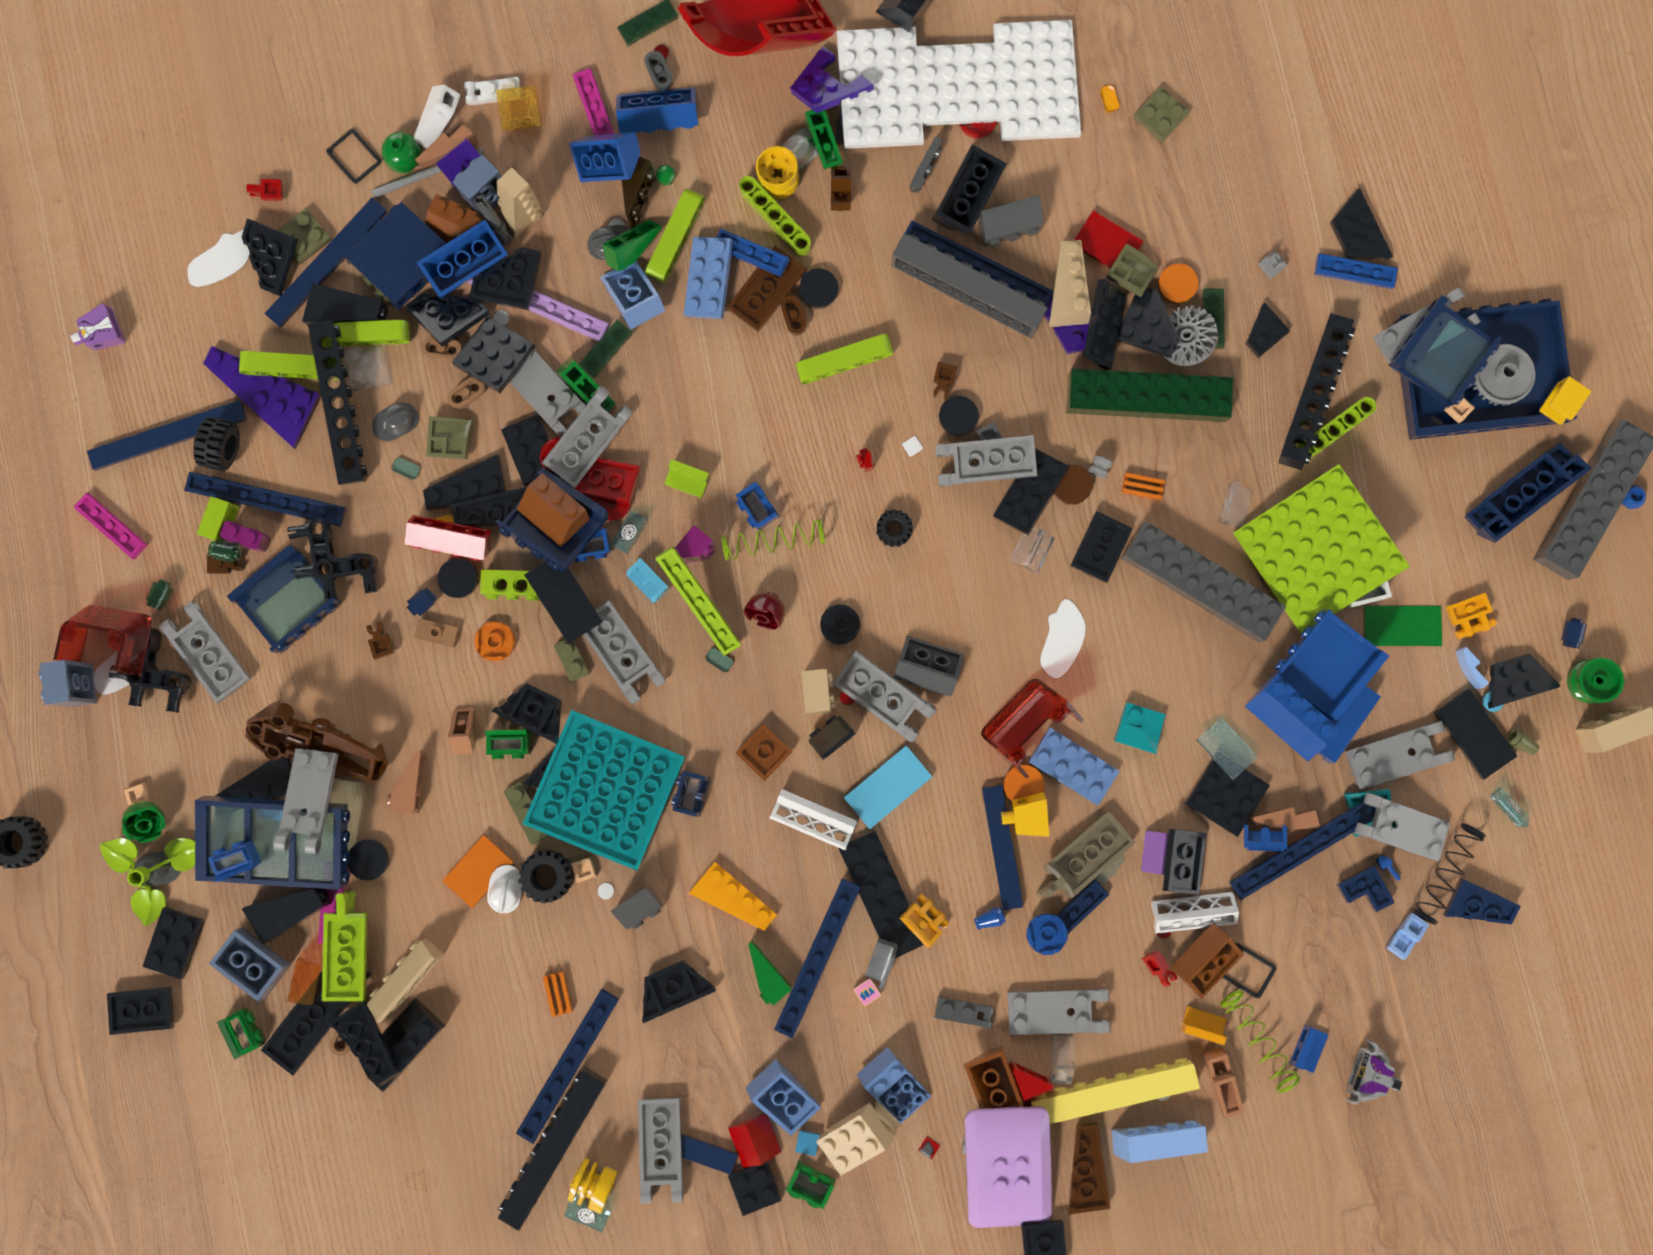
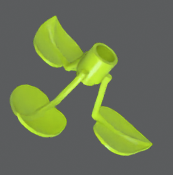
M118 838L100 843L102 856L108 866L119 873H125L129 870L127 875L128 883L132 886H138V888H145L137 890L131 897L132 910L144 926L157 920L160 917L162 908L166 907V897L163 891L159 889L151 890L150 886L144 884L149 880L150 872L171 862L175 870L182 872L188 871L195 866V840L190 838H176L170 841L164 848L168 859L149 869L146 867L135 869L136 863L133 860L138 856V849L131 840Z

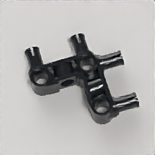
M315 519L306 522L305 525L289 526L287 528V532H296L288 534L290 540L301 537L309 538L313 563L312 565L294 567V572L303 571V573L294 574L296 580L308 577L320 580L323 586L324 600L331 599L332 597L338 598L334 582L336 578L358 574L363 576L365 594L378 592L375 580L378 565L377 558L372 554L362 553L351 554L350 557L343 558L334 555L332 540H334L333 532L327 521ZM319 523L324 527L321 534L316 532V526ZM366 557L371 560V565L368 568H365L362 564L363 559ZM325 563L330 566L328 574H324L322 571V566Z
M118 626L117 630L124 631V633L116 632L117 638L132 640L127 668L112 665L109 670L117 671V673L109 672V677L124 679L129 683L131 692L128 705L142 707L144 690L147 687L168 690L169 696L166 711L180 713L182 695L190 688L192 680L188 674L166 669L159 671L156 668L157 651L160 650L161 645L160 631L147 626H137L135 628ZM179 678L180 682L177 686L176 681Z

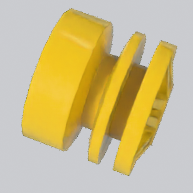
M780 146L769 147L762 151L756 162L759 184L774 199L789 197L798 188L800 180L796 157L790 150Z
M585 1158L583 1163L577 1168L570 1184L568 1201L573 1203L576 1195L579 1194L580 1197L577 1205L580 1206L585 1198H589L588 1209L601 1214L618 1171L605 1166L601 1174L596 1173L598 1162H595L591 1170H588L590 1159Z

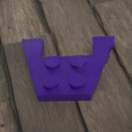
M824 46L820 48L790 87L791 94L816 113L839 105L841 100L848 97L854 99L858 97V93L863 91L869 93L874 90L873 83L862 75L845 86L826 72L824 69L836 60L835 54Z
M1053 295L1046 305L1045 318L1048 322L1050 320ZM1089 323L1052 327L1066 354L1084 351Z

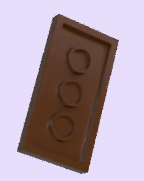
M776 245L771 250L790 259L782 276L779 277L757 267L727 306V310L758 333L781 305L783 298L788 296L807 271V268Z

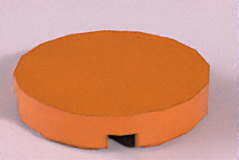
M1177 263L1168 266L1163 270L1158 279V289L1161 296L1170 303L1182 304L1193 298L1198 290L1197 274L1185 264Z
M497 621L487 622L482 625L476 632L474 639L475 649L480 656L494 662L509 657L514 650L516 642L511 628Z
M1018 765L1006 774L1003 781V789L1006 796L1013 801L1018 798L1042 793L1044 791V780L1036 768L1029 765Z

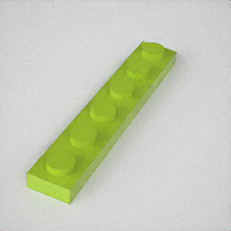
M674 546L657 555L655 559L721 653L725 656L740 647L741 642Z

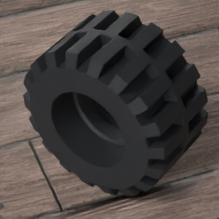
M207 417L203 420L194 439L193 453L195 463L198 466L222 472L228 470L236 459L240 445V432L237 424L214 417Z
M26 816L7 817L0 820V866L7 869L27 867L33 865L32 863H37L40 860L39 857L44 856L45 852L43 849L48 846L45 843L48 835H44L43 832L46 830L44 827H40L41 823L39 821H34V818ZM16 831L23 838V846L19 853H16L11 846V838Z
M553 850L540 851L530 855L522 863V869L519 870L518 874L520 875L518 881L522 884V892H526L525 896L532 898L534 902L547 903L556 901L565 895L572 886L571 881L574 878V874L571 872L572 867L568 863L569 860L564 858L561 853H556ZM543 864L552 866L557 873L556 884L549 889L541 887L536 881V871Z

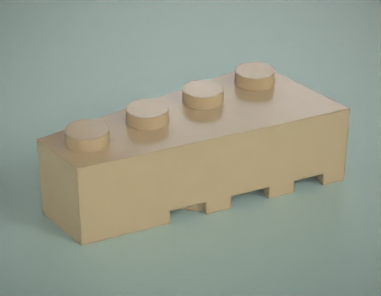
M511 167L497 181V195L500 197L498 205L501 207L498 210V214L501 216L500 219L505 222L509 233L516 239L532 222L540 219L543 210L530 185Z
M1081 240L1063 241L1060 244L1049 327L1089 323L1091 308Z

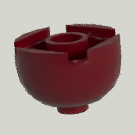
M763 592L752 596L743 612L748 620L751 621L753 618L759 621L756 625L765 629L776 630L778 626L779 628L784 621L785 606L777 594Z

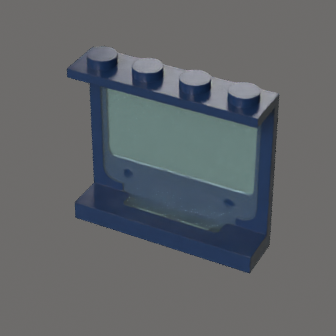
M1441 295L1433 300L1388 366L1448 408L1458 405L1465 396L1463 394L1464 391L1475 383L1476 374L1487 366L1488 362L1486 360L1488 357L1495 354L1499 349L1500 345L1498 343L1502 337L1497 336L1492 339L1448 308L1445 304L1449 299Z
M293 545L286 547L227 595L231 602L238 604L272 646L269 650L274 653H283L288 650L290 643L295 639L299 640L304 637L306 630L322 622L321 618L326 614L329 615L336 611L337 605L341 603L338 598L334 597L324 600L323 586L320 580L314 577L296 580L294 574L303 573V571L294 572V567L311 564L299 549Z

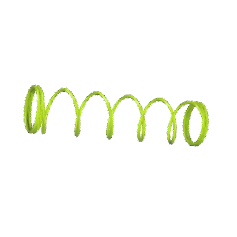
M821 519L814 520L812 525L810 545L808 544L800 525L796 523L794 525L793 541L791 548L788 545L781 528L777 526L775 529L773 551H771V549L769 548V545L762 531L758 529L756 535V546L754 554H752L744 535L740 532L738 535L737 552L735 558L733 557L728 547L726 536L722 535L721 538L725 560H730L729 554L734 560L738 557L740 534L750 554L752 556H755L757 552L759 531L765 541L768 550L771 553H774L776 547V537L778 528L783 536V539L787 547L790 550H792L795 541L796 525H798L806 544L809 547H811L813 542L815 522L818 524L821 544L823 545L825 544V539Z
M1238 990L1229 994L1220 1002L1222 1008L1231 1006L1225 1013L1246 1006L1252 1008L1250 1016L1236 1030L1254 1023H1261L1263 1025L1260 1034L1247 1046L1263 1040L1270 1039L1274 1041L1271 1051L1263 1059L1259 1060L1258 1063L1276 1056H1283L1285 1058L1282 1068L1270 1077L1269 1080L1285 1073L1296 1074L1281 1081L1276 1087L1277 1092L1283 1093L1295 1087L1300 1082L1298 1074L1294 1071L1281 1072L1287 1063V1057L1281 1054L1269 1056L1276 1046V1040L1273 1038L1257 1040L1263 1033L1265 1024L1260 1021L1246 1023L1251 1018L1254 1007L1252 1005L1235 1007L1243 997V991ZM1238 995V996H1237L1236 998H1234L1233 1000L1227 1002V1001H1228L1229 999H1231L1232 997ZM1293 1079H1296V1080H1295L1292 1084H1290L1289 1086L1280 1089V1088H1281L1284 1084H1286L1287 1082H1289V1081H1291V1080H1293Z

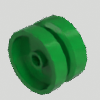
M1606 658L1581 660L1572 666L1567 676V686L1571 695L1579 702L1587 704L1610 702L1616 699L1623 691L1625 683L1624 674L1619 665Z

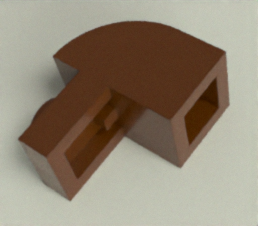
M835 166L831 168V210L851 211V166Z

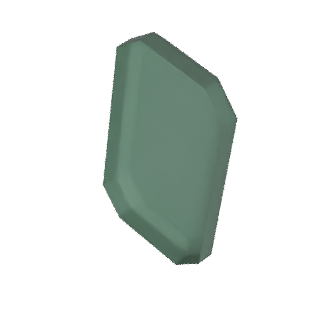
M400 457L396 458L392 465L394 472L411 480L416 479L420 472L419 466Z
M715 648L710 649L705 656L707 662L722 672H728L733 665L732 659L726 655L724 656Z

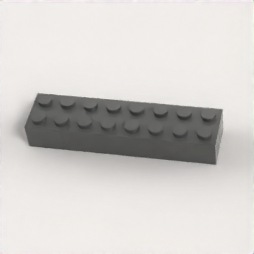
M904 233L892 254V267L1030 339L1033 338L1047 310V307L1044 306L1045 304L1040 300H1032L1026 297L1027 295L1024 292L1012 290L1005 282L1000 280L997 282L991 279V276L986 272H978L966 262L960 263L955 260L953 255L937 251L934 245L924 244L919 241L918 237L912 234L907 235Z
M1624 419L1610 425L1588 463L1592 469L1579 479L1535 555L1534 561L1567 580L1580 577L1652 452V435Z
M1146 521L1141 524L1121 557L1125 562L1258 643L1267 640L1286 608L1285 605Z

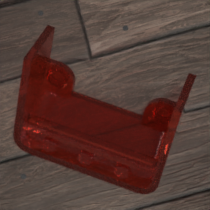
M88 605L61 625L53 660L81 662L88 629L109 632L107 638L108 647L118 651L114 672L141 676L152 620L149 615Z
M1032 679L983 727L981 736L1010 766L1027 779L1029 775L1020 766L1026 757V753L1021 747L1048 719L1057 723L1063 721L1069 714L1079 722H1082L1084 719L1069 701L1041 680Z

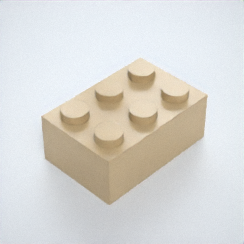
M827 669L802 671L806 715L831 713V708H834L833 694H829V688H833L831 673H827Z
M1642 705L1628 706L1620 709V713H1609L1601 716V720H1591L1582 723V727L1576 729V733L1584 752H1606L1653 734L1652 707L1643 708Z
M869 1103L827 1128L816 1142L842 1176L885 1151L895 1137L882 1123L879 1115Z

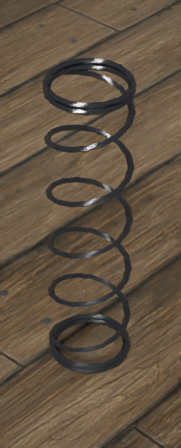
M1461 823L1460 827L1475 837L1458 834L1454 836V840L1469 855L1454 851L1444 853L1446 859L1460 872L1445 868L1435 869L1436 875L1451 889L1436 885L1426 886L1427 892L1442 906L1427 902H1417L1416 906L1419 910L1413 909L1412 911L1415 915L1433 925H1437L1438 921L1424 913L1418 904H1427L1441 909H1446V906L1430 893L1428 887L1456 892L1451 885L1440 877L1437 870L1465 875L1460 868L1449 860L1446 854L1454 853L1474 858L1469 851L1458 843L1456 837L1462 836L1481 842L1486 837L1483 832L1465 823Z

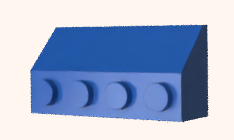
M695 87L617 95L616 116L619 133L642 131L652 133L655 130L661 129L671 131L680 127L690 129L698 126Z
M635 132L586 136L569 143L580 182L628 180L632 177L640 155L639 141Z
M483 220L421 259L417 264L439 298L442 299L472 280L478 274L491 268L500 260L507 258L508 254L486 220Z
M1279 675L1270 676L1244 706L1306 761H1309L1324 749L1340 732V729Z

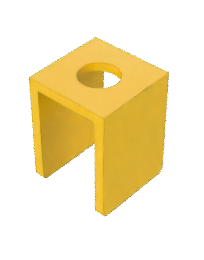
M1569 376L1556 384L1539 411L1561 425L1566 418L1572 420L1592 391Z

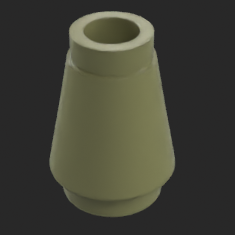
M1515 728L1507 735L1506 741L1510 747L1530 755H1535L1540 748L1522 729L1518 730Z

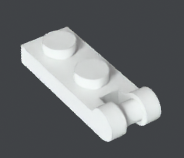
M519 77L482 82L468 81L464 83L465 91H467L466 104L468 105L501 102L499 98L505 96L512 100L522 99L519 98L522 97L519 94V91L521 93ZM475 91H480L481 95L476 96ZM497 91H501L502 94H504V91H505L506 94H505V96H504V95H498V94H497Z

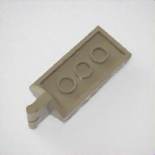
M1106 811L1043 866L1051 880L1037 891V896L1040 898L1052 897L1060 889L1069 898H1073L1136 842L1110 811Z

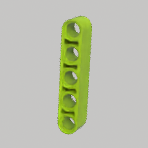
M752 176L741 178L739 181L740 194L795 254L798 256L808 255L811 250L809 236ZM746 185L753 186V189L750 191H746L743 188ZM760 199L767 201L764 205L757 204V201ZM773 213H777L780 215V217L775 220L770 218V216ZM790 227L794 231L790 234H787L783 230L785 228ZM802 241L807 243V246L804 248L797 246Z
M687 188L683 191L648 263L645 275L662 283L666 282L703 206L705 196Z
M406 320L335 322L340 327L341 337H338L339 345H343V347L407 344L410 342L409 322ZM326 338L322 343L323 347H331L332 339Z
M881 334L796 363L795 366L801 384H808L887 358L894 354V350L888 334Z
M256 351L240 352L239 373L318 379L314 355ZM330 358L326 362L327 368H333L336 365V359Z
M1370 397L1362 398L1316 431L1315 434L1319 435L1317 440L1320 446H1310L1311 458L1374 413L1376 410L1375 400ZM1361 404H1364V405L1367 406V408H1368V411H1367V412H1364V411L1361 409ZM1345 415L1351 418V424L1345 421ZM1329 427L1335 429V436L1329 433ZM1300 443L1296 447L1304 448V445Z

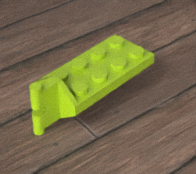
M353 890L336 895L337 912L324 913L322 1001L366 1000L367 912L355 911L356 892Z

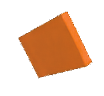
M483 835L442 882L466 904L474 908L488 892L492 873L500 866H512L514 861L486 835Z

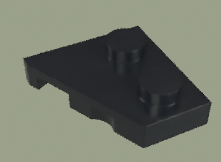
M1266 303L1260 307L1251 333L1245 343L1257 358H1260L1290 332Z

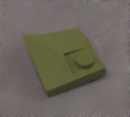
M1126 244L1107 274L1106 279L1142 297L1159 267L1144 254Z
M429 416L426 456L468 460L469 442L474 421Z

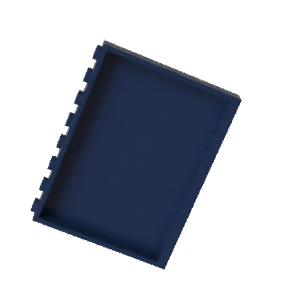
M1543 299L1538 301V303L1524 301L1520 302L1519 305L1513 306L1511 303H1505L1494 308L1491 305H1485L1476 310L1466 307L1455 312L1464 319L1476 313L1481 322L1475 325V327L1492 339L1497 336L1502 337L1498 344L1517 346L1530 356L1536 371L1535 383L1528 395L1516 403L1504 406L1502 404L1494 405V402L1490 404V400H1483V395H1478L1480 393L1478 389L1474 390L1476 385H1472L1463 394L1465 395L1464 398L1475 408L1461 423H1457L1444 411L1446 406L1400 374L1409 440L1557 424L1542 414L1539 409L1556 384L1569 376L1571 377L1560 300L1551 301V299ZM1404 314L1399 316V319H1397L1393 323V325L1412 314ZM1464 331L1426 353L1414 370V374L1449 398L1476 361V358L1481 354L1485 344L1469 332ZM1575 415V417L1572 420L1566 418L1564 423H1569L1571 421L1576 420L1577 415Z

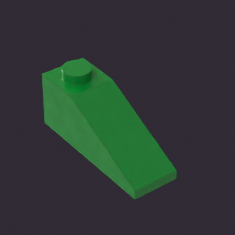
M810 110L805 112L804 120L823 169L843 164L826 111L816 113Z
M648 219L603 243L606 264L617 271L625 270L628 266L634 264L661 231V225Z
M571 358L555 371L586 403L589 402L592 395L600 387ZM607 396L600 406L608 412L616 403Z
M752 940L748 946L759 991L761 992L760 997L766 1004L770 1003L774 1006L792 990V986Z

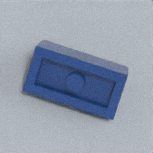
M1304 1025L1289 1063L1297 1068L1313 1073L1327 1041L1328 1034Z

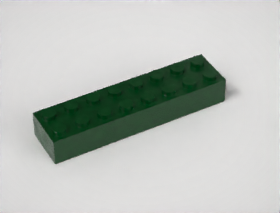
M1071 368L1068 374L1066 413L1227 422L1232 417L1233 377Z

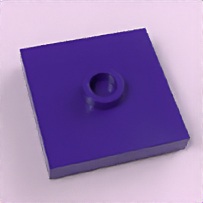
M465 138L435 164L455 187L453 181L456 175L461 171H465L470 166L471 161L477 157L479 158L480 155L468 139Z

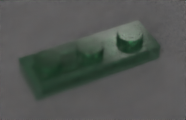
M664 0L618 26L617 29L626 45L630 46L678 19V14L671 2Z
M1204 288L1202 290V310L1205 309L1207 314H1211L1217 325L1218 342L1215 349H1224V289Z
M616 320L578 365L595 379L629 340L633 332L619 320Z

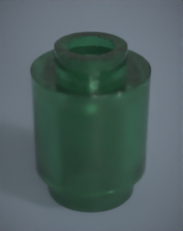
M222 540L211 541L208 547V556L214 560L234 564L241 557V549L236 543Z
M159 579L158 582L153 581L146 597V605L162 610L163 606L167 605L173 588L170 587L171 583Z

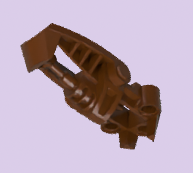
M281 700L269 704L247 721L245 737L270 760H279L281 756L289 758L292 754H295V749L338 754L334 778L362 783L377 782L388 766L385 750L381 743L377 748L371 749L351 738L350 734H344L343 731L337 730L335 728L336 724L331 723L325 718L314 719L312 724L292 718L294 709L287 703H281ZM284 728L289 729L288 735L275 731H280ZM345 752L366 758V761L370 764L369 770L344 757Z

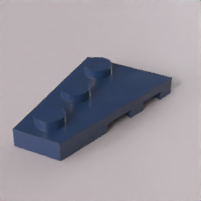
M1461 878L1455 890L1456 892H1454L1443 915L1446 917H1461L1470 920L1477 919L1512 925L1521 906Z

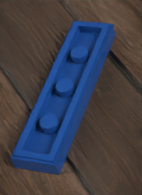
M721 228L716 238H730L733 240L732 257L779 277L782 276L790 261L789 257Z
M1319 253L1316 259L1314 275L1393 289L1398 268Z

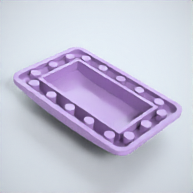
M1033 1106L975 1109L969 1111L965 1116L969 1223L977 1228L1021 1226V1224L1049 1221L1052 1215L1050 1125L1047 1110L1043 1107Z

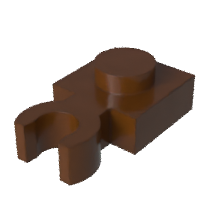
M941 362L937 363L933 383L939 385L934 389L933 397L936 398L938 391H943L945 394L944 400L948 398L949 391L947 386L953 387L957 366Z
M207 553V574H230V568L235 571H243L244 568L237 567L236 562L244 560V557L236 555L230 559V554Z
M377 622L378 629L376 631H373L371 625L366 627L367 632L373 636L372 639L368 640L375 660L395 653L389 634L383 635L384 625L382 622Z

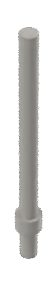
M482 147L476 149L480 156L485 155ZM435 165L371 190L373 197L376 198L442 171Z

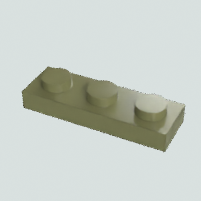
M523 782L503 791L531 846L550 836L523 825L533 801Z

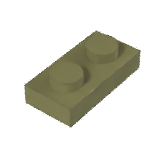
M564 640L554 645L570 682L590 674L575 640L569 644Z

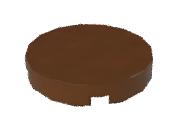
M1069 465L1068 472L1054 493L1055 497L1067 505H1077L1084 502L1090 496L1093 489V480L1090 473L1079 465Z

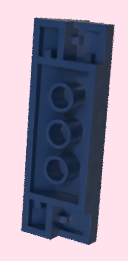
M1559 443L1486 497L1482 503L1467 513L1464 518L1478 531V536L1496 543L1592 468L1578 454L1574 456Z

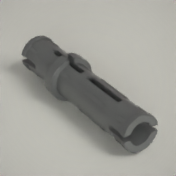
M484 195L476 196L480 203L474 198V204L489 223L490 228L498 236L501 243L508 244L510 242L508 238L512 240L513 237L507 230L505 222L498 217Z

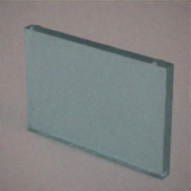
M1222 717L1197 739V742L1232 780L1258 758Z

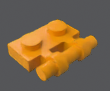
M1486 593L1445 607L1452 626L1460 624L1462 627L1461 630L1455 632L1457 639L1472 637L1474 633L1488 631L1490 627L1497 625L1495 618L1487 619L1486 614L1493 612ZM1477 618L1478 624L1471 626L1469 620Z
M921 893L916 898L921 904L920 907L917 903H912L900 919L929 948L943 933L938 925L940 924L944 929L949 925V922L945 919L944 913L938 911L932 905L933 901ZM927 911H928V912L931 914V916L933 917L932 920H931V919L929 918V916L926 914Z

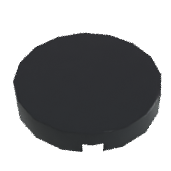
M821 268L812 269L801 278L799 284L800 297L809 307L816 309L826 308L837 298L839 291L838 281L828 270Z
M954 396L942 404L938 417L944 431L954 436H963L973 431L977 425L979 414L978 408L972 400L964 396Z
M461 558L445 562L439 569L437 576L441 591L452 598H465L471 595L477 588L479 578L475 566Z
M833 605L826 609L821 617V632L825 639L831 643L838 645L847 644L854 640L859 633V616L854 609L847 605Z
M362 840L350 849L348 867L356 878L373 880L386 872L389 865L388 851L381 842Z

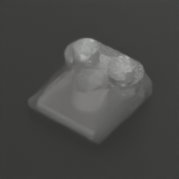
M385 344L361 348L350 347L345 351L344 361L349 373L347 378L353 391L393 383Z

